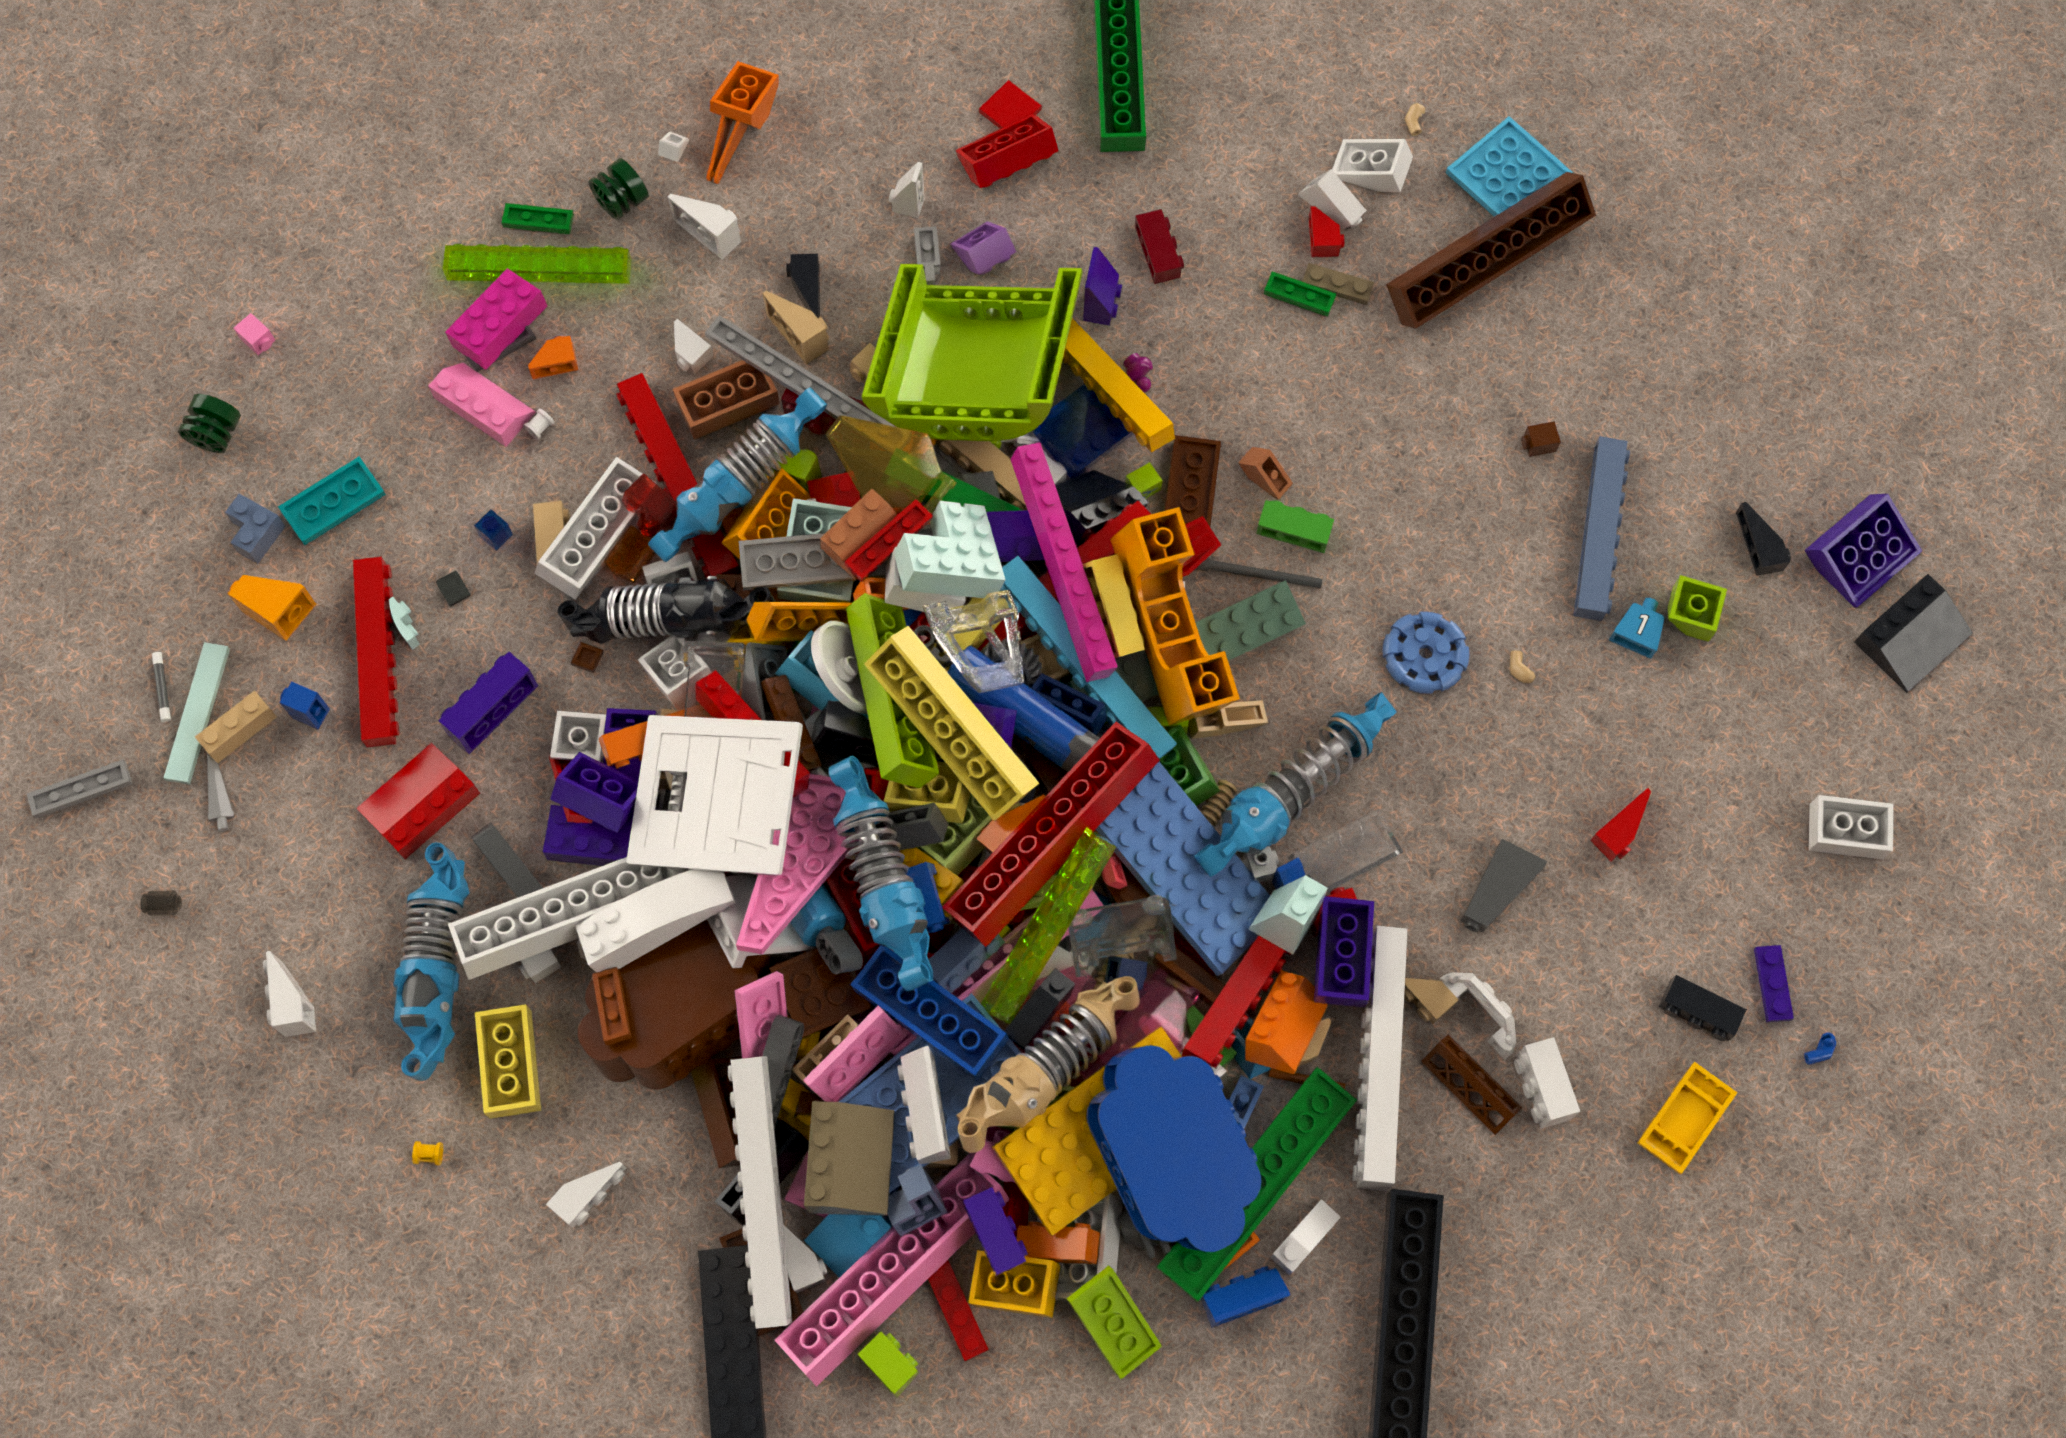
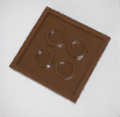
M817 948L768 969L770 974L776 971L783 974L787 1013L790 1019L804 1023L802 1039L838 1024L847 1014L852 1018L871 1009L869 1002L857 994L851 987V983L857 977L855 971L833 974Z

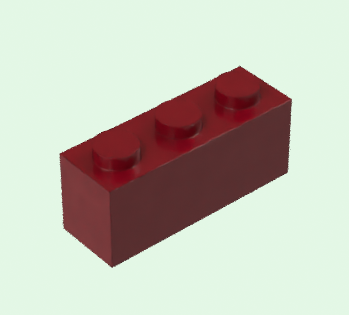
M1162 209L1135 215V230L1154 284L1180 278L1184 262L1182 256L1176 252V238L1171 236L1169 232L1171 230L1169 218L1164 217Z

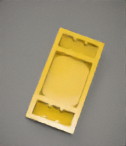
M1694 1061L1651 1120L1637 1144L1681 1175L1738 1092Z

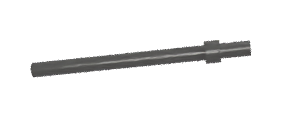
M1210 557L1198 566V570L1202 571L1210 569L1281 582L1286 580L1287 583L1321 588L1323 580L1210 560Z

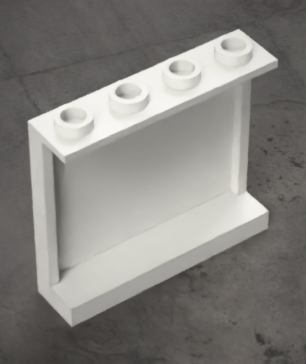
M758 874L726 876L736 903L707 919L732 968H742L746 956L797 951L808 952L817 948L805 945L792 924L789 923L763 954L737 950L736 943Z

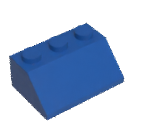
M1265 1266L1253 1271L1255 1276L1245 1279L1244 1275L1230 1279V1285L1222 1288H1220L1219 1284L1210 1286L1205 1292L1206 1294L1201 1297V1301L1211 1328L1286 1301L1290 1296V1292L1277 1268L1269 1270V1267Z

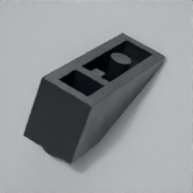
M818 253L790 254V263H786L787 277H791L792 286L805 308L812 311L819 318L820 264Z
M1747 502L1741 503L1736 511V515L1756 576L1784 571L1790 563L1791 554L1789 549L1785 547L1783 539Z
M1055 968L1040 984L1004 1031L1007 1033L1008 1038L1024 1050L1070 998L1075 983Z

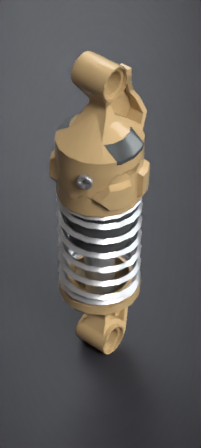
M1124 976L1109 983L1104 982L1095 990L1079 992L1076 1002L1069 1008V1015L1062 1014L1060 1016L1061 1023L1053 1022L1051 1024L1052 1031L1044 1030L1043 1039H1034V1047L1026 1046L1025 1053H1019L1015 1057L1006 1059L1001 1065V1070L988 1082L975 1086L969 1096L967 1106L956 1115L959 1121L957 1129L963 1149L969 1153L982 1150L986 1142L987 1128L990 1126H1015L1023 1128L1035 1116L1044 1114L1047 1105L1061 1093L1062 1087L1070 1085L1071 1079H1076L1080 1071L1088 1068V1063L1096 1061L1097 1055H1102L1105 1050L1109 1049L1116 1042L1115 1011L1122 1009L1133 1010L1140 1003L1136 980L1132 977ZM1065 1018L1074 1025L1072 1030L1067 1027L1064 1021ZM1055 1027H1060L1067 1035H1059ZM1090 1043L1092 1049L1088 1048L1086 1044ZM1087 1052L1093 1054L1090 1059H1088ZM1079 1060L1084 1062V1065L1081 1067L1079 1066Z

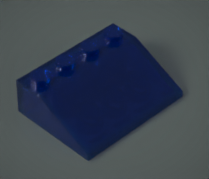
M1085 383L1052 407L1043 423L1032 431L1053 458L1065 467L1067 475L1071 479L1081 475L1134 434L1132 431L1128 432L1125 429L1123 422L1112 415L1109 407L1106 404H1102L1093 390H1089Z

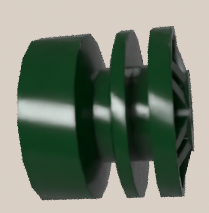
M622 158L617 159L607 167L609 176L604 172H600L597 178L593 177L588 181L589 187L599 205L615 220L622 218L623 213L627 214L630 212L628 202L633 206H638L649 197L648 190L639 175Z
M194 394L187 409L190 415L184 416L183 424L180 425L178 434L185 441L196 447L215 453H225L228 446L227 443L232 437L229 432L235 430L241 417L240 412L232 405L216 397L206 394Z

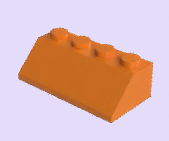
M1280 971L1246 1037V1061L1295 1074L1328 1007V1004L1314 1003L1315 987L1306 977Z

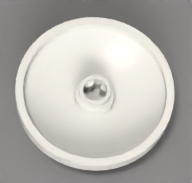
M829 621L819 627L812 636L811 652L816 669L826 687L843 705L855 712L868 714L850 627L848 624L840 621Z

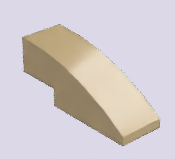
M1263 700L1234 702L1214 713L1189 720L1188 727L1191 739L1252 729L1266 725L1268 720Z

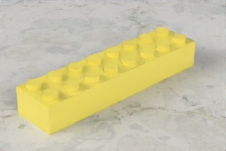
M909 626L892 635L864 663L994 821L1010 810L1039 784Z

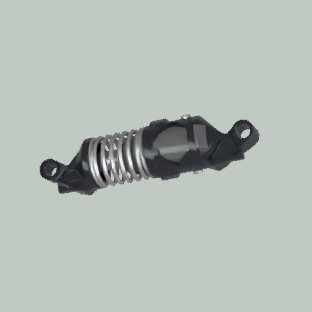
M708 576L706 580L695 581L691 577L675 578L674 582H665L660 585L654 583L643 586H609L603 590L599 599L588 609H584L574 600H567L559 605L557 613L573 637L586 636L592 641L603 644L612 639H622L625 636L627 638H632L633 636L641 637L642 635L649 637L650 634L652 636H657L658 634L665 636L668 634L675 635L677 638H692L696 633H706L707 636H714L716 632H725L731 636L748 625L746 619L754 602H775L769 589L765 586L754 588L746 598H742L724 579ZM634 592L637 594L636 600L633 596Z

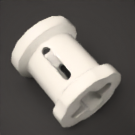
M540 408L536 411V416L529 423L523 424L525 430L537 440L541 438L540 434L549 425L552 426L554 424V420Z

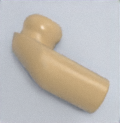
M1511 651V675L1522 683H1532L1535 679V673L1522 664L1523 652Z

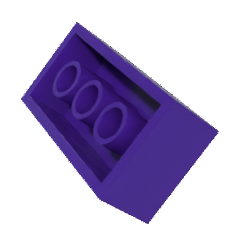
M507 652L495 661L494 666L487 673L481 674L476 684L470 690L464 691L460 695L459 701L452 707L447 708L441 714V718L438 721L447 735L465 752L470 754L538 687V684L530 669L511 652Z
M551 805L543 854L549 861L604 866L623 859L628 854L634 813L617 833L595 821H592V823L567 822L563 806Z
M1324 897L1319 910L1314 1003L1364 1008L1367 1005L1370 992L1374 901Z

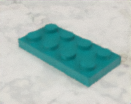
M360 456L284 502L278 508L305 546L382 498L386 493Z

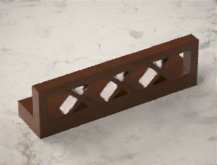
M1169 942L1165 944L1153 959L1152 963L1210 1007L1225 987L1224 983Z
M1449 1034L1421 1060L1494 1135L1522 1109ZM1438 1052L1445 1059L1446 1068L1437 1067L1430 1059ZM1451 1073H1459L1464 1078V1086H1456L1452 1082ZM1470 1092H1478L1482 1096L1483 1105L1475 1104L1470 1100ZM1489 1110L1497 1111L1504 1119L1496 1125L1489 1118Z

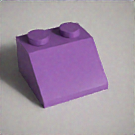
M988 221L950 244L967 268L978 275L988 273L992 270L991 267L997 263L1008 261L1011 258L1010 256L1016 252L1006 228Z

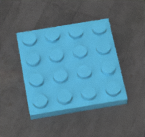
M1508 116L1452 163L1445 173L1495 217L1562 174L1573 172Z

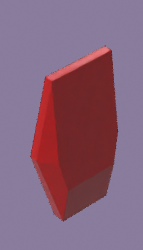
M1203 516L1185 524L1194 555L1184 562L1182 577L1189 575L1221 546V543Z

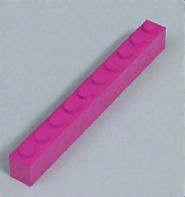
M1041 443L1019 446L1010 460L1086 682L1110 677L1118 666Z

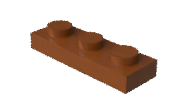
M614 967L592 974L604 1043L608 1046L631 1039L619 969Z

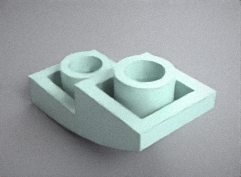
M391 597L389 605L393 620L399 632L413 650L420 643L416 638L419 635L418 632L410 624L413 622L408 615L411 613V610L403 601L398 603L394 597Z

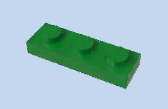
M505 203L501 223L504 228L570 235L574 213L573 210Z
M1273 271L1264 289V295L1326 317L1329 316L1336 298V293Z

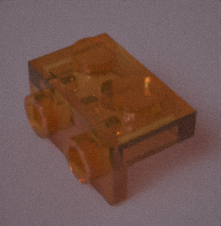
M630 525L604 559L605 565L614 575L634 583L643 572L642 566L648 565L656 554L648 546L652 538L640 534L634 526Z

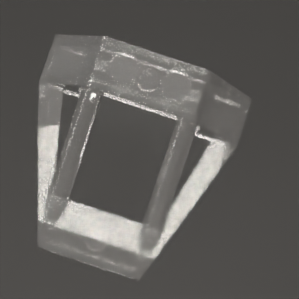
M1010 590L988 593L980 603L948 608L946 601L923 605L922 608L938 644L970 686L978 693L1022 685L1024 683L1022 655L1019 653V641L1021 638L1020 631L1017 629L1019 615ZM1002 620L1005 622L1010 655L991 627ZM982 629L1002 662L973 667L953 635Z

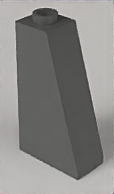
M1502 839L1472 896L1461 922L1465 923L1467 929L1483 933L1546 866L1547 861Z

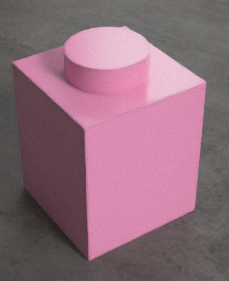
M251 313L233 328L238 337L257 355L267 351L275 341L270 330Z

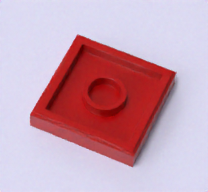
M1008 80L979 108V113L999 129H1002L1031 114L1037 115L1042 110V105Z

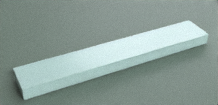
M204 642L164 774L166 781L189 785L191 783L202 746L195 736L208 726L230 648L228 646Z

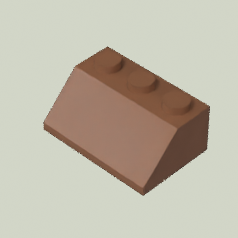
M871 489L820 538V548L856 581L858 578L844 565L845 561L893 520L897 514L890 504Z

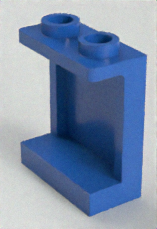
M924 862L909 867L906 875L913 878L916 888L921 889L926 903L923 907L928 921L926 929L929 933H935L943 930V925L949 924L950 920L944 915L933 875L937 874L935 865Z

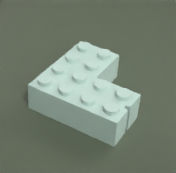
M939 501L932 514L933 519L930 521L933 536L904 533L894 551L903 591L995 599L1005 582V576L985 506L964 504L961 507L960 503Z

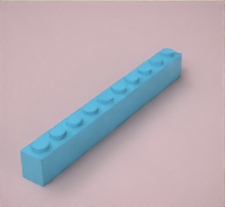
M1016 556L1002 567L1005 582L999 593L1005 594L1010 600L1011 608L1016 613L1020 612L1026 619L1027 627L1032 632H1037L1041 637L1043 646L1047 650L1053 651L1057 656L1056 659L1063 669L1069 670L1073 675L1074 683L1079 688H1084L1089 697L1105 704L1106 721L1111 726L1118 722L1146 741L1159 759L1170 752L1177 743L1116 671L1110 677L1086 682L1060 604L1022 559Z

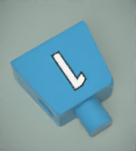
M1645 598L1642 606L1633 603L1615 628L1609 641L1651 659L1658 649L1665 619L1662 614L1655 612L1659 603L1652 598Z

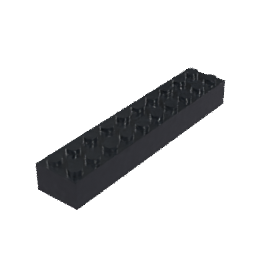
M1391 1189L1387 1193L1368 1438H1427L1444 1195Z

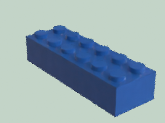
M880 945L851 983L853 990L875 1007L879 1006L890 1018L976 1081H979L1009 1040L1007 1033L933 980L916 989L906 991L898 978V972L901 970L903 959L889 948Z

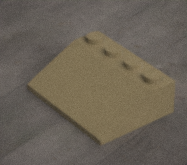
M812 1101L804 1207L808 1213L888 1216L894 1110L842 1102Z

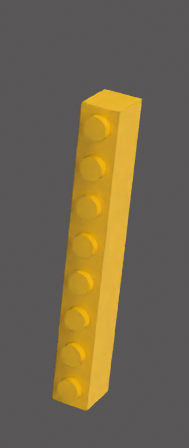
M1072 318L1062 362H1067L1071 366L1075 376H1080L1083 379L1086 387L1096 393L1099 401L1102 404H1106L1115 418H1119L1123 422L1125 429L1128 432L1132 431L1139 444L1146 446L1151 453L1174 440L1173 422Z

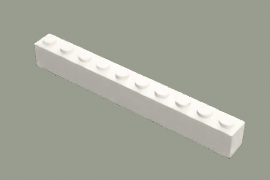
M767 1056L731 1060V1065L728 1066L729 1081H733V1092L730 1093V1102L732 1108H735L736 1118L733 1119L734 1134H738L735 1156L736 1160L740 1161L741 1171L738 1172V1185L740 1188H743V1198L740 1200L741 1213L745 1214L746 1225H743L744 1241H748L745 1263L746 1267L750 1268L751 1279H748L749 1295H753L754 1305L750 1308L751 1321L755 1322L756 1329L787 1326L792 1323L768 1060Z

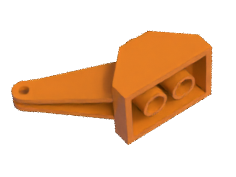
M737 61L710 100V112L721 116L706 175L707 181L711 182L714 177V183L719 184L748 126L761 129L769 117L779 84L778 74ZM733 120H734V121H736V124H735V126H734V128H733V131H732V133H731V135H730V138H729V140H728V142H727V145H726V147H725V144H726V141H727V138H728V135H729V132H730V129H731V126H732V122H733Z

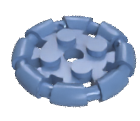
M1422 611L1418 615H1405L1391 626V632L1386 634L1384 638L1382 653L1383 658H1386L1387 661L1386 668L1396 682L1410 687L1409 690L1432 694L1436 690H1447L1461 679V673L1466 671L1468 667L1469 647L1465 644L1466 637L1452 620L1449 622L1443 619L1441 614ZM1421 624L1422 628L1415 631L1414 625ZM1437 626L1445 630L1443 635L1434 631ZM1399 635L1406 638L1404 643L1398 640ZM1451 644H1455L1457 650L1450 651ZM1422 648L1429 649L1432 652V657L1423 658L1419 654V650ZM1402 655L1403 661H1396L1395 656ZM1448 663L1454 666L1452 670L1445 668ZM1410 671L1411 673L1417 675V677L1413 679L1407 674ZM1436 674L1437 680L1431 681L1429 676Z

